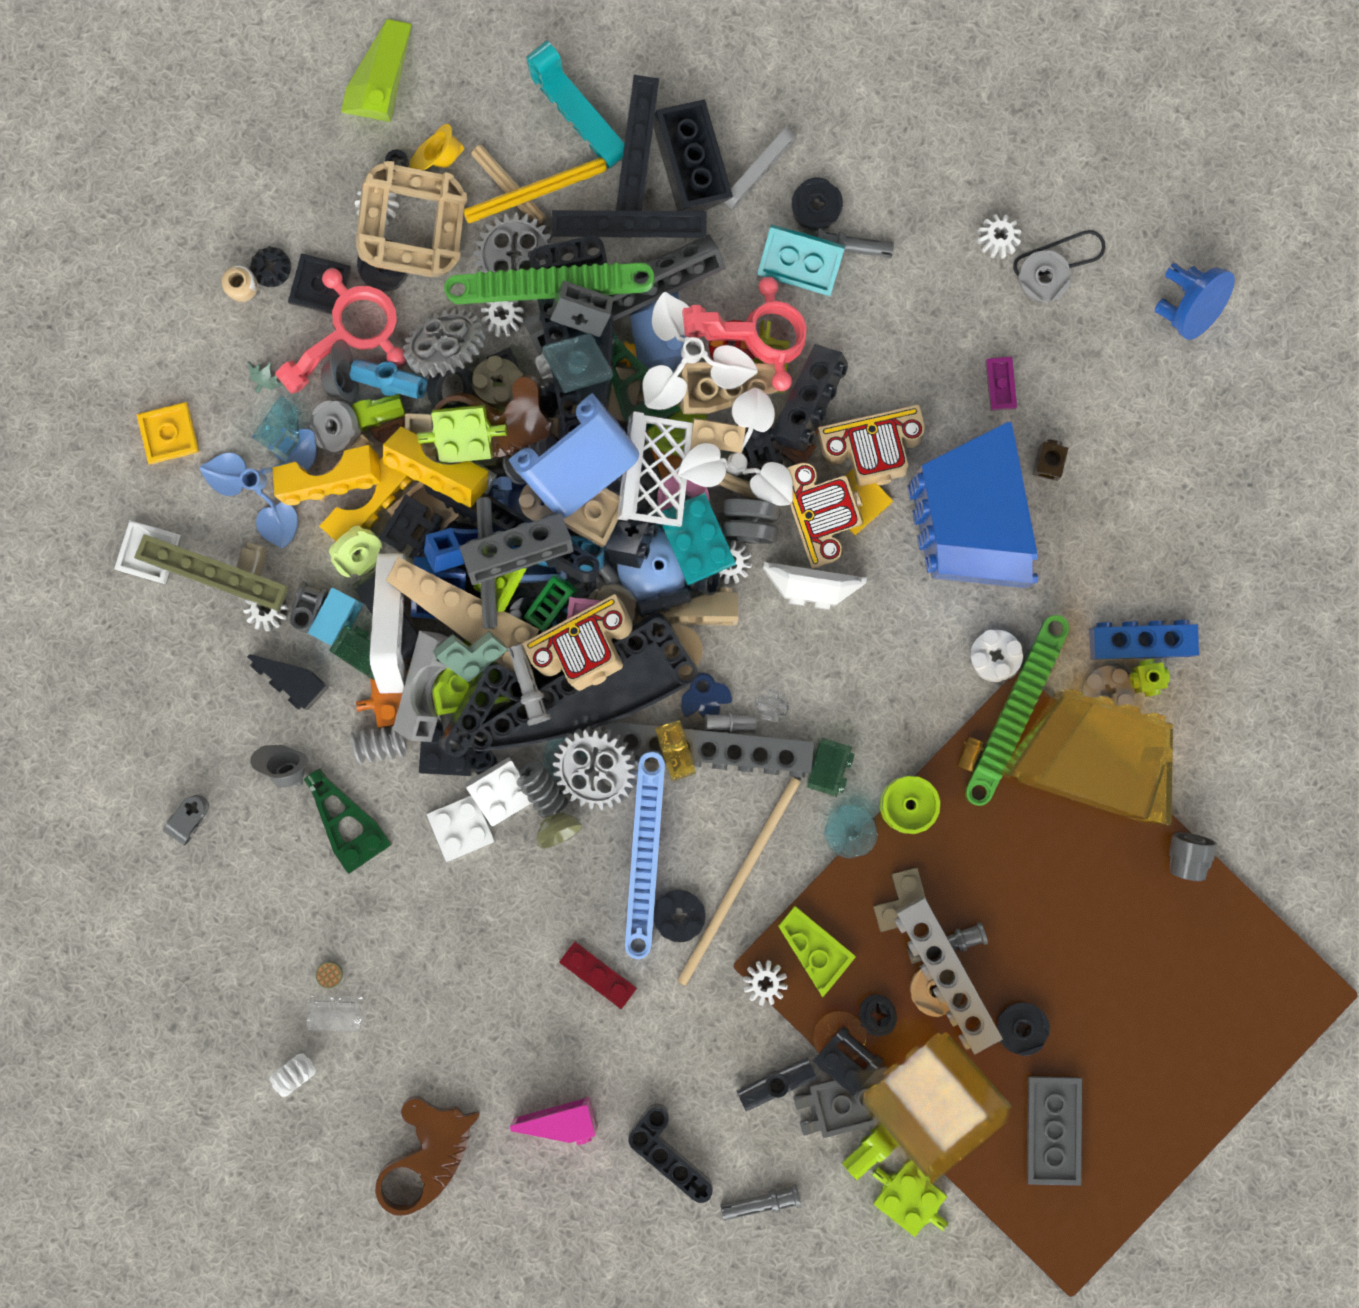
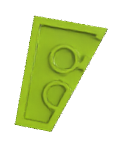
M796 906L791 909L778 925L821 996L824 997L856 956Z

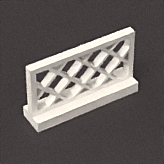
M633 412L628 417L627 435L638 448L639 458L630 469L622 474L617 519L682 526L687 479L678 476L677 472L680 467L674 470L666 457L676 450L683 461L690 452L693 423L645 416L644 413ZM646 423L656 424L662 434L651 440L645 432ZM674 428L686 429L685 440L679 444L668 433ZM663 436L674 447L665 455L654 444ZM644 440H646L647 443H648L645 447H644ZM684 444V449L682 451L680 446ZM648 447H651L660 458L650 466L643 459V451ZM661 461L671 473L662 481L659 480L652 470ZM641 466L645 468L643 472H641ZM646 472L656 482V485L647 492L640 484V477ZM672 476L680 484L679 491L673 496L663 485ZM657 487L668 498L660 506H657L648 495ZM640 491L642 496L638 498V493ZM677 495H678V503H677L676 500L674 499ZM645 497L654 510L648 515L636 514L637 503ZM668 502H671L677 510L676 519L666 518L660 509ZM656 512L659 517L651 516V515H653V514Z

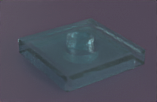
M589 333L543 346L542 353L564 393L611 380L613 377L611 368L593 336Z

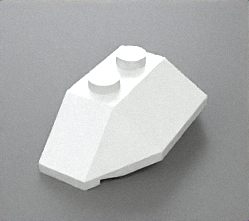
M764 562L763 570L781 595L789 599V604L804 606L805 602L815 603V608L830 610V605L836 606L865 585L867 581L865 577Z

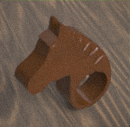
M523 375L514 382L512 387L514 399L508 403L504 413L499 412L477 397L462 392L449 395L434 408V410L444 409L447 403L451 401H461L470 406L485 405L487 419L491 426L506 424L508 430L507 436L492 437L493 457L511 456L512 452H519L521 448H528L530 444H537L539 440L545 441V438L548 436L554 437L557 442L560 441L552 433L554 420H551L543 410L541 383L533 375ZM431 417V425H432V429H433L434 426H433V421H432V417Z
M409 1097L403 1104L401 1115L405 1122L416 1127V1135L422 1146L390 1161L382 1168L375 1186L376 1198L381 1207L393 1215L405 1216L426 1207L435 1200L454 1176L467 1147L470 1127L479 1118L480 1113L464 1114L457 1106L455 1108L442 1109L434 1106L423 1097ZM409 1168L417 1174H421L420 1178L422 1183H424L423 1192L417 1201L409 1205H397L388 1200L383 1192L382 1182L386 1174L393 1169Z

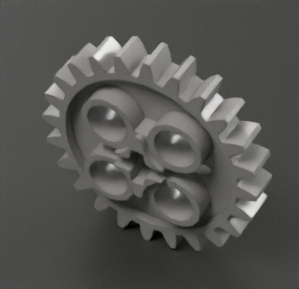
M517 212L514 213L513 220L507 214H504L503 222L495 217L496 225L492 227L487 223L486 227L489 232L487 234L484 232L479 233L484 240L483 242L476 241L475 244L481 248V251H476L473 254L480 257L481 260L474 264L477 267H483L481 270L483 273L488 271L497 272V265L503 261L508 263L507 272L510 269L514 270V259L510 257V254L515 253L514 233L517 232L516 249L521 254V256L516 258V269L518 271L522 269L525 263L530 262V254L535 248L553 244L548 243L553 237L551 234L543 235L547 229L545 225L537 228L538 219L535 218L529 223L528 214H525L522 220H520ZM501 236L509 237V244L505 248H499L497 245L498 239ZM529 236L534 237V246L530 249H524L523 240ZM545 260L539 261L540 265L546 264Z
M453 309L450 314L444 310L441 316L434 313L433 319L424 318L425 324H416L418 330L409 332L411 337L405 338L407 345L403 346L405 351L403 355L409 367L414 369L416 374L421 372L423 377L430 373L432 378H434L440 372L443 377L448 370L455 373L456 367L465 368L463 364L465 361L473 362L471 356L479 355L478 348L484 347L482 341L486 339L484 335L485 330L478 317H474L472 312L467 314L464 309L459 313L456 309Z
M587 726L584 733L577 729L574 735L570 733L565 738L566 741L563 740L560 743V749L554 754L558 759L553 762V766L558 767V769H556L553 775L561 777L557 786L565 785L566 788L563 794L571 792L570 801L573 802L576 798L580 799V807L585 802H588L590 810L596 804H598L600 810H603L606 803L612 808L616 801L621 803L625 798L624 796L629 795L631 792L630 788L636 783L632 778H635L638 771L632 768L635 767L637 761L629 760L634 752L625 751L628 745L627 742L618 743L619 734L611 738L610 729L605 734H601L599 726L594 733H592L590 726ZM595 747L598 748V755H597V757H596V749H595ZM579 750L584 751L588 758L582 757ZM604 754L611 756L613 762L606 760ZM577 775L583 776L586 782L581 781ZM602 779L609 780L612 786L606 785ZM593 780H594V787H595V789L592 788V781H593Z

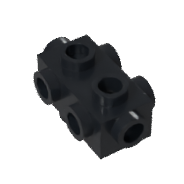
M746 427V429H745V435H746V433H747L749 427ZM772 427L765 432H759L753 428V432L743 449L746 450L748 456L747 469L757 468L761 471L758 463L761 459L767 460L768 463L775 462L783 465L780 451H774L772 441L775 440L771 434Z

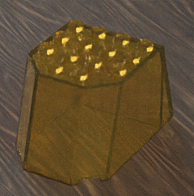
M1068 688V690L1064 689L1062 692L1053 695L1001 774L1009 778L1010 776L1018 777V782L1145 824L1170 826L1172 821L1173 724L1166 722V716L1157 713L1141 714V708L1133 705H1114L1115 700L1099 695V697L1091 698L1083 696L1084 693L1071 688Z
M947 1032L942 1035L937 1033L921 1049L918 1046L913 1048L905 1056L907 1058L906 1061L900 1066L897 1063L891 1066L884 1073L886 1075L885 1078L878 1085L875 1084L864 1093L865 1098L862 1100L866 1113L926 1189L1005 1125L1012 1105Z

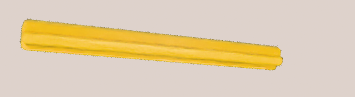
M602 157L468 207L464 209V217L468 223L478 221L601 174L607 169L606 163Z

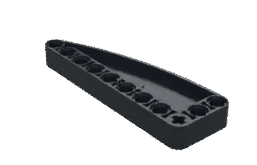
M587 236L537 247L531 252L529 259L531 268L539 270L541 267L550 269L551 267L561 268L562 266L570 268L573 265L581 267L582 265L592 266L597 264L601 266L604 263L608 264L604 244L596 236ZM592 248L599 249V252L595 255L587 254ZM565 254H574L571 260H562ZM545 260L546 264L540 265L539 261ZM555 298L537 299L564 437L581 424L576 413L567 414L565 412L569 406H578L586 397L593 393L608 410L614 363L613 302L611 315L601 336L598 337L551 321V315L546 314V312L553 306ZM560 331L564 333L558 340L551 338L554 332ZM558 357H568V361L566 363H556ZM570 380L574 382L573 386L569 389H562L560 387L564 381Z
M653 613L633 625L632 631L626 638L612 639L615 649L620 652L619 657L623 664L622 669L607 676L604 682L590 685L580 691L573 686L567 687L562 684V680L566 676L563 670H560L556 675L547 678L537 685L538 691H550L554 695L550 700H543L546 713L550 714L551 719L534 725H528V715L518 711V707L522 705L521 701H510L485 718L478 732H484L488 738L484 741H479L474 737L470 746L477 751L514 748L567 737L570 733L574 735L577 729L584 732L587 726L594 729L598 726L606 725L647 708L693 683L698 675L696 663L668 618L664 614ZM656 622L659 625L662 624V630L659 632L657 629L653 631V624ZM632 636H639L643 641L640 645L633 646L628 643V640ZM668 644H676L679 647L678 651L673 654L667 653L664 649ZM683 665L692 667V671L688 675H682L678 670ZM505 718L510 724L507 727H500L496 724V720Z

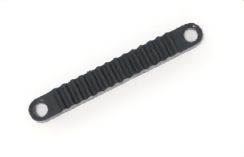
M425 484L423 485L424 490L442 501L446 508L452 507L454 513L461 512L463 518L468 516L472 523L477 522V502L470 508L439 491L433 490ZM485 493L481 496L491 499L492 529L494 532L507 531L516 528L519 524L534 522ZM541 536L538 537L536 540L541 541L546 539L547 537ZM572 544L574 552L545 561L549 568L554 566L558 573L563 571L581 582H592L599 575L600 563L598 559ZM581 565H589L593 570L588 572L582 571L579 567Z

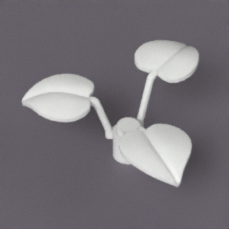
M664 292L655 304L652 314V327L655 334L661 340L669 341L676 336L678 341L684 343L681 350L683 359L674 373L669 367L664 365L655 366L646 373L642 388L644 403L648 408L661 410L678 404L686 394L687 384L682 378L677 376L686 363H696L701 357L709 365L713 366L710 371L711 378L719 387L724 389L739 387L757 374L758 369L752 359L736 347L725 345L716 348L713 353V360H711L708 353L704 351V344L700 339L696 337H681V335H685L682 310L689 306L667 292Z
M752 388L741 394L732 406L734 421L741 427H749L744 437L742 451L753 432V428L759 432H765L774 422L775 412L773 404L766 393L759 388ZM709 443L699 444L694 447L683 459L678 472L679 477L704 487L718 485L724 479L726 473L736 477L741 473L744 475L755 473L757 475L750 480L749 485L757 498L779 506L790 505L793 499L792 477L786 467L779 463L769 462L761 468V471L757 468L747 469V458L742 452H734L727 459L720 458L719 448Z

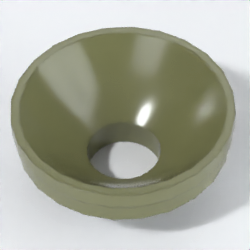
M558 812L543 820L540 824L541 827L538 830L536 840L541 849L550 848L573 837L581 830L582 825L578 818Z

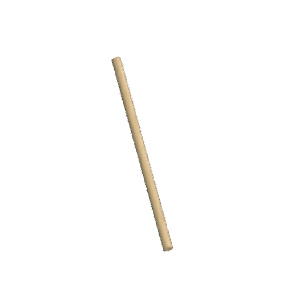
M793 777L790 779L677 981L684 986L690 980L801 783L799 780Z

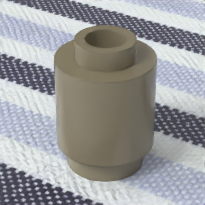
M246 542L245 548L241 549L236 568L261 576L267 557L265 554L266 548Z

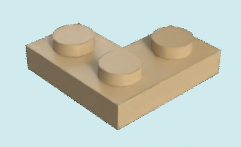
M693 418L690 451L699 444L709 443L717 446L719 450L741 453L746 427Z

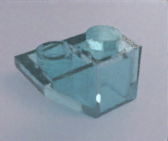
M280 395L251 438L286 461L300 440L298 408Z

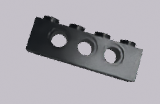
M814 344L771 434L778 444L805 453L808 446L813 443L815 431L819 423H822L825 419L826 408L830 400L835 398L840 379L846 375L848 370V362L842 352ZM827 374L823 379H819L822 375ZM816 396L813 401L808 402L811 397ZM801 419H805L803 423L797 425Z

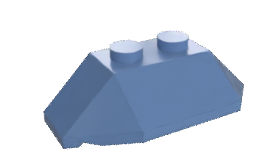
M678 291L671 294V296L680 300ZM654 301L632 312L630 315L636 356L648 370L655 366L664 365L669 367L674 373V370L683 359L681 350L684 343L678 341L676 336L669 341H664L655 334L652 327V314L657 301Z

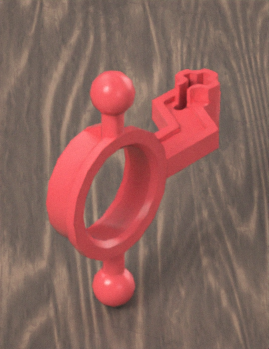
M330 268L323 273L322 281L324 285L335 289L340 295L332 310L335 331L305 351L297 364L293 360L286 362L275 372V375L291 395L300 392L309 383L307 376L316 369L324 357L331 353L333 344L339 340H343L349 346L360 350L374 349L381 346L387 353L386 360L388 362H393L397 368L406 363L403 355L405 351L394 347L388 340L393 334L397 318L396 308L386 294L370 286H356L348 290L342 283V275L337 269ZM357 300L374 302L383 309L387 316L386 327L379 335L370 339L352 336L342 324L341 317L344 309Z
M769 276L760 280L758 287L760 293L765 296L766 303L752 311L745 322H724L718 312H706L705 308H702L701 305H692L682 310L685 336L698 339L705 336L708 341H745L747 348L756 358L765 363L773 364L775 374L772 377V385L777 391H785L792 384V378L786 372L785 364L790 363L800 355L805 346L807 327L803 316L796 308L788 303L775 300V294L778 291L779 285L777 280ZM766 314H776L786 318L793 325L796 332L795 345L790 349L777 350L764 344L756 331L757 319Z

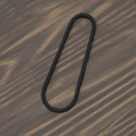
M1082 231L1018 256L1014 260L1013 270L1018 276L1017 263L1020 259L1085 234H1092L1099 238L1102 244L1101 252L1093 259L1069 264V268L1092 263L1104 255L1105 241L1095 231ZM1046 270L1045 272H1039L1038 275L1041 276L1050 272Z

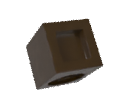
M1048 439L1047 442L1043 441L1039 445L1032 475L1058 481L1062 478L1069 448L1062 446L1063 443L1057 440ZM1046 453H1052L1056 456V465H1050L1046 462Z

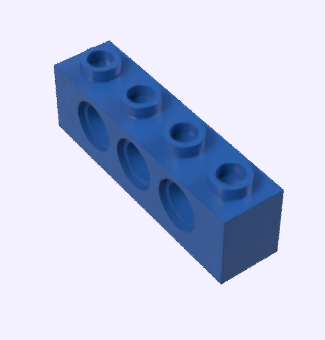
M1175 620L1174 625H1164V621H1148V626H1138L1137 621L1122 622V627H1112V622L1096 623V627L1089 629L1090 660L1199 656L1198 624H1190V620ZM1167 632L1174 635L1175 642L1172 646L1167 645L1164 641V636ZM1140 633H1145L1149 638V643L1146 647L1140 645L1138 641ZM1114 634H1119L1123 638V645L1120 648L1116 647L1112 642Z

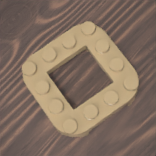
M386 161L372 168L364 178L361 190L356 231V247L360 259L374 267L426 277H439L447 274L456 265L461 256V252H459L464 205L467 203V194L460 183L453 178L454 175L447 172L438 174L394 165L393 161ZM389 192L437 202L432 249L385 241L384 230Z

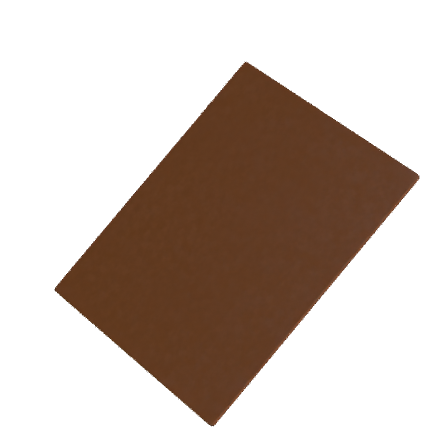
M1019 670L1015 676L1010 679L1008 678L914 776L921 777L930 782L937 790L940 799V813L935 823L926 831L917 834L902 833L891 828L882 818L881 812H879L734 962L733 966L742 977H753L747 971V968L752 967L755 971H758L757 961H760L762 969L765 968L767 960L771 961L770 970L779 965L781 969L776 976L782 973L786 974L787 978L779 981V983L787 984V989L778 988L783 998L779 999L775 994L772 995L774 999L772 1006L819 1052L836 1031L844 1025L849 1029L848 1033L874 1055L878 1054L884 1061L880 1067L886 1066L899 1114V1119L890 1122L1069 1297H1073L1354 1002L1358 994L1216 856L1211 868L1208 869L1206 879L1203 881L1187 880L1171 874L1169 868L1171 859L1169 847L1172 834L1175 832H1191L1043 689L992 798L985 805L977 806L971 804L965 797V789L973 772L957 766L966 745L964 741L967 742L968 737L983 742L982 748L985 747L1018 677ZM980 750V753H979V755H978L976 764H977V762H978V760H979V758H980V756H981V754H982V752H983L982 750ZM976 785L971 793L974 799L981 800L985 797L986 790L983 786ZM913 800L906 802L907 809H914L912 805ZM918 868L926 901L945 936L954 934V931L958 928L964 930L976 926L977 922L981 921L988 944L984 945L981 943L968 947L965 952L959 949L954 952L995 1026L999 1013L1005 1007L1015 1002L1032 1003L1045 1013L1049 1021L1050 1033L1040 1051L1032 1055L1021 1056L1010 1052L999 1041L974 1054L971 1048L967 1050L964 1048L958 1037L963 1034L958 1025L952 1026L946 1014L939 1017L929 1016L917 1008L911 999L910 983L914 974L924 963L920 961L912 965L907 948H909L907 942L911 941L907 932L901 933L899 928L883 932L879 931L873 908L875 905L898 899L891 874ZM794 906L856 956L824 997L821 996L778 927ZM916 924L913 929L914 934L923 936L927 932V924ZM764 976L763 980L758 981V985L761 984L762 986L761 989H766L767 985H772V981H769L768 976ZM936 985L930 986V990L932 991L933 997H936L934 991L932 990L937 987ZM874 994L887 997L893 1003L897 1012V1023L894 1030L882 1037L868 1034L864 1027H860L861 1020L857 1016L860 1012L859 1005L866 997ZM963 994L962 1001L959 1005H962L965 1002V994ZM876 1012L870 1014V1016H872V1018H876V1020L885 1017L881 1016V1014H877ZM975 1016L967 1018L965 1027L969 1029L975 1028L979 1023V1019ZM1019 1022L1016 1033L1020 1032L1022 1036H1025L1027 1034L1026 1030L1030 1026L1029 1024ZM843 1041L839 1042L837 1047L861 1068L864 1069L868 1065L864 1059ZM1028 1076L1082 1078L1081 1185H1036L1027 1183Z

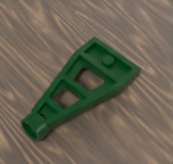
M614 332L615 347L612 384L621 414L626 423L628 424V417L633 412L644 413L645 416L668 419L680 412L677 404L673 407L659 410L648 408L644 401L638 405H633L630 402L627 392L628 386L637 380L643 381L649 370L619 341ZM623 359H627L636 370L635 374L625 380L620 379L615 368L616 363ZM646 423V431L655 427L656 424Z
M321 768L303 779L313 794L333 853L348 874L392 845L380 825L328 779ZM320 781H323V785L321 787L315 786ZM332 795L338 797L345 806V811L336 817H331L325 806V800ZM345 817H353L363 826L362 834L350 842H345L342 839L338 829L339 822Z

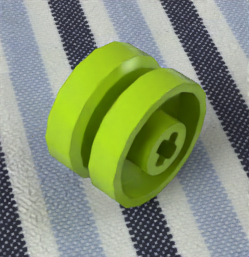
M903 776L893 779L885 786L880 796L879 809L882 818L891 828L902 833L917 834L926 831L935 823L940 813V799L937 790L930 782L921 777ZM908 800H913L912 805L914 809L906 808Z

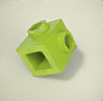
M1154 659L1139 661L1138 667L1131 668L1130 683L1132 688H1135V694L1144 692L1145 697L1161 694L1160 689L1168 688L1167 683L1170 682V674L1168 668L1164 667L1163 662L1155 663ZM1151 672L1153 673L1154 682L1149 679Z

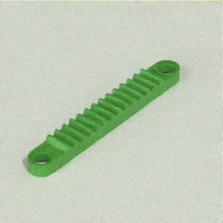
M604 263L601 266L597 264L592 266L582 265L581 267L573 265L570 268L566 266L561 268L551 267L550 269L541 267L539 270L530 268L529 270L519 269L518 271L510 269L508 272L503 270L498 272L488 271L487 273L478 271L476 274L451 276L445 282L444 291L447 298L454 304L551 299L556 297L564 280L604 295L629 294L649 291L654 285L655 277L652 268L644 263H614L613 265ZM638 272H645L649 278L647 282L638 284L634 281V276ZM455 284H463L465 286L463 294L456 296L451 293V288Z
M1053 615L1048 617L1039 629L966 786L965 797L973 805H985L990 801L1003 776V772L1007 768L1016 744L1020 740L1030 714L1034 710L1038 697L1047 682L1051 669L1055 665L1068 635L1069 623L1062 616ZM1052 621H1057L1062 625V632L1058 636L1052 635L1048 630V626ZM976 785H981L986 790V795L981 800H976L972 796V789Z

